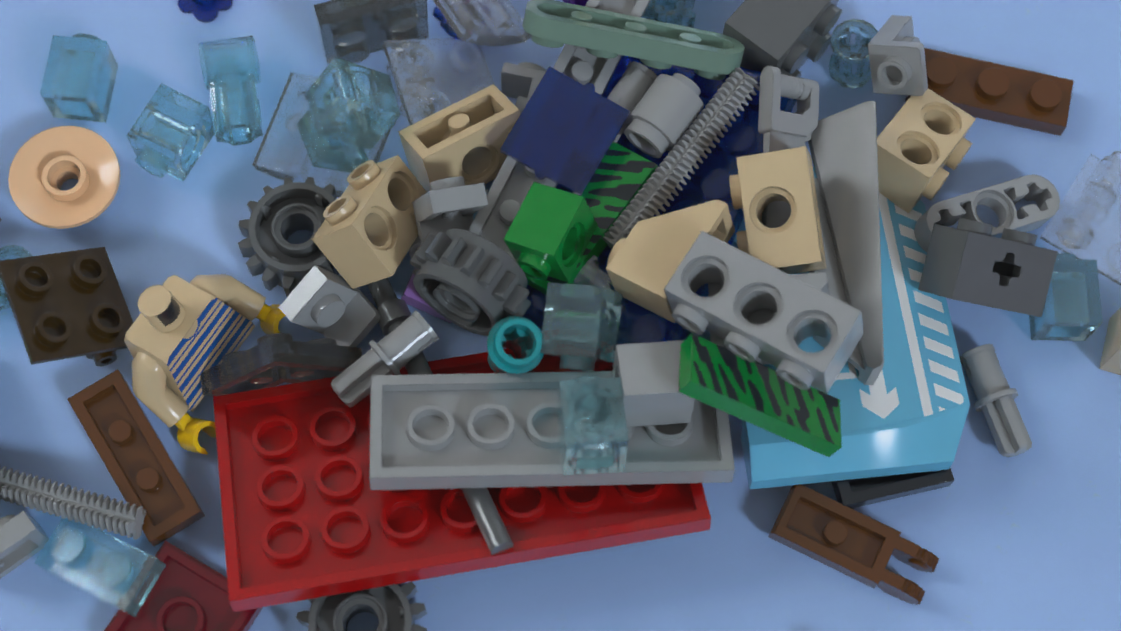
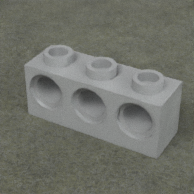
M701 231L664 288L668 303L673 312L672 317L682 327L700 335L703 334L704 330L709 331L724 339V346L738 357L749 362H754L757 357L777 367L776 372L783 380L802 390H808L811 385L827 394L864 334L862 311L704 231ZM707 283H718L723 286L716 295L711 297H700L695 294L702 285ZM759 309H768L776 313L773 319L765 324L756 325L746 321L752 312ZM811 336H821L830 342L825 349L815 353L805 352L798 347L804 339Z

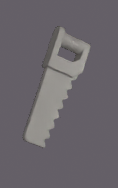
M764 67L760 75L758 132L763 134V153L806 146L805 142L811 140L812 132L818 127V82L781 74L778 67ZM781 97L796 99L797 111L795 113L780 111ZM775 201L767 205L762 213L763 225L769 228H777L784 225L791 214L790 204L784 201Z

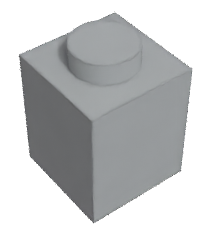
M685 340L616 345L612 382L620 428L691 422L695 399L679 392L680 344Z

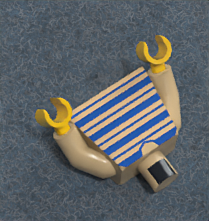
M226 274L197 275L190 283L176 275H172L165 280L162 286L154 285L145 289L138 299V308L141 314L128 329L124 339L133 356L132 389L135 396L169 428L173 425L178 428L177 440L183 449L205 455L208 452L199 445L198 434L202 429L210 437L216 438L215 422L193 418L187 411L193 412L255 328L251 321L255 317L259 319L262 331L266 335L285 343L292 341L290 338L280 334L278 330L280 320L285 317V314L279 309L280 304L268 306L265 304L266 297Z

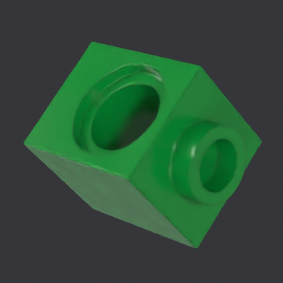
M533 182L503 240L515 258L516 263L526 275L537 280H546L550 276L569 283L598 224L583 196Z

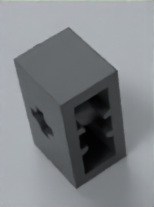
M959 218L957 229L934 224L918 290L953 300L1042 317L1058 251L1036 247L1038 235L1004 228L1001 238L992 237L993 225Z

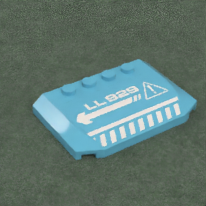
M813 167L814 178H817L815 168ZM730 175L701 177L700 194L702 203L718 199L728 204L735 232L727 244L738 249L737 232L746 230L743 208L734 209L729 184ZM879 193L884 366L874 385H864L858 379L859 371L847 361L828 391V395L840 400L842 447L833 455L827 457L742 420L743 428L740 437L749 490L950 469L955 459L969 411L970 401L946 297L918 290L927 252L918 244L914 232L917 220L926 212L925 204L921 199L910 213H907ZM810 271L800 272V273H794V274L810 273ZM813 336L804 339L798 346L801 350L809 353L819 352L824 349ZM763 364L764 366L771 368L775 371L777 369V367L771 364Z

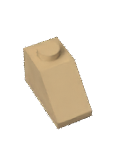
M716 199L638 221L626 238H621L615 243L608 257L606 271L616 293L675 323L676 321L672 317L673 312L671 311L664 288L701 231L728 243L735 232L728 204Z

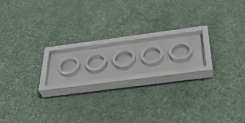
M613 371L371 375L370 490L732 482L735 466L728 413L695 399L690 423L620 428L612 382Z

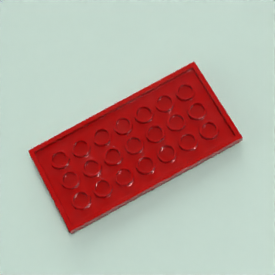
M660 323L545 342L542 360L534 369L526 373L613 371L616 345L665 342L662 325ZM503 349L506 354H511L516 359L511 349ZM488 352L427 361L433 374L496 373L488 364ZM405 367L399 370L402 375H408ZM335 377L213 396L228 596L233 612L710 530L711 516L702 483L487 488L514 544L509 549L491 555L461 488L370 490L371 393L355 406L349 407L344 404L332 389L331 382Z

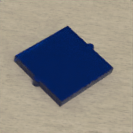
M549 66L500 148V152L535 171V177L538 180H543L546 177L572 193L582 196L628 118L630 111L595 92V86L592 83L584 86Z

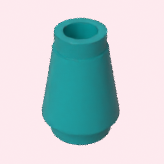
M519 316L503 318L492 327L487 338L488 364L496 373L521 374L534 369L542 360L545 351V341L542 332L536 324L526 318ZM503 347L511 349L516 359L511 354H506Z

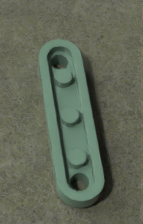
M531 0L527 2L522 25L523 29L532 35V41L541 46L559 48L564 44L586 48L588 53L607 59L616 58L619 54L639 58L643 64L656 69H669L672 65L694 69V72L699 76L712 80L725 79L727 74L735 72L736 67L740 68L745 49L741 42L724 34L555 0Z

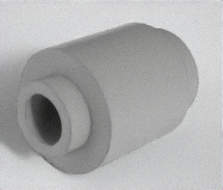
M674 73L672 76L667 74L658 75L628 116L629 126L624 131L627 139L640 151L654 158H661L665 151H672V148L681 140V136L689 129L688 127L704 108V104L699 97L701 93L700 88L690 78L680 73Z

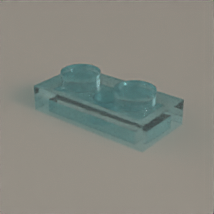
M68 518L61 519L34 562L45 571L133 617L137 615L166 567L158 558L99 528L88 526L87 523L81 524V521L76 523L74 520L69 521Z

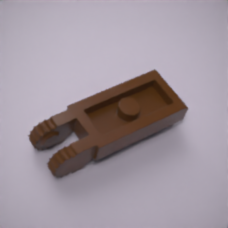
M802 484L792 485L768 536L872 588L878 586L885 593L897 597L906 603L920 605L925 591L915 582L885 569L891 554L899 561L919 571L930 573L935 571L939 558L932 552L900 537L901 532Z

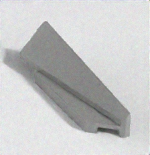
M866 101L818 120V127L812 132L811 140L808 141L817 176L814 179L827 269L810 271V273L827 272L830 296L862 311L864 334L847 361L859 371L858 379L864 385H874L884 366L876 102ZM813 336L824 349L830 343L821 336Z

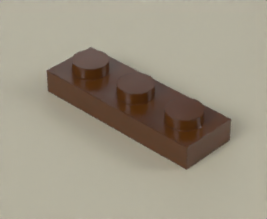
M924 48L928 88L969 115L1061 136L1067 127L1074 80ZM906 95L905 102L911 97L910 95Z
M118 369L68 398L70 405L125 501L129 502L130 506L136 504V508L143 506L142 511L146 510L142 530L154 547L205 516L133 391Z

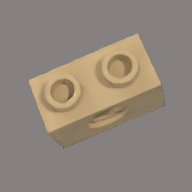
M492 84L398 131L410 171L426 192L431 191V182L450 177H464L465 185L484 183L485 185L494 180L523 127L520 110Z
M802 146L736 157L738 174L729 176L730 192L734 209L743 208L746 230L737 232L738 249L787 274L827 269L812 157L807 147ZM775 201H784L790 204L791 214L784 225L777 228H769L763 225L762 213L767 205Z

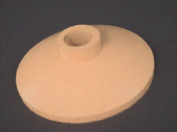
M58 126L44 130L24 143L11 163L8 183L14 203L28 219L44 227L67 229L81 226L94 220L109 207L117 194L121 172L114 150L102 136L83 127ZM66 180H78V183L73 188L65 191L61 190V186Z

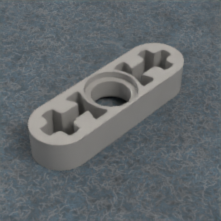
M1026 175L933 204L917 220L914 229L915 238L920 247L927 252L934 224L948 227L954 225L959 218L982 222L977 214V205L990 207L998 217L999 226L993 227L992 237L1001 238L1004 228L1029 232L1041 227L1057 213L1060 206L1059 194L1054 185L1046 178L1039 175ZM1023 197L1026 201L1034 200L1037 205L1023 206L1016 212L1015 205Z

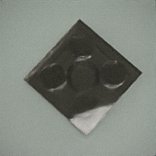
M331 0L314 5L327 64L339 62L342 65L356 64L367 59L370 55L369 53L389 48L395 52L406 51L419 45L421 40L429 38L427 0Z

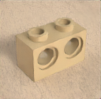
M929 88L922 96H911L877 137L879 193L907 213H910L922 196L932 200L950 174L943 168L948 166L955 170L973 144L965 139V136L976 118Z
M399 155L379 163H375L374 160H368L356 167L347 177L349 185L342 196L334 200L324 210L323 217L325 220L312 238L313 242L352 289L393 276L418 236L412 202L425 194L426 190Z

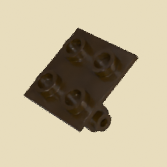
M105 247L0 261V278L31 365L86 355L88 359L94 360L96 366H106L117 360L115 351L128 348L124 339L126 332L133 324V320Z

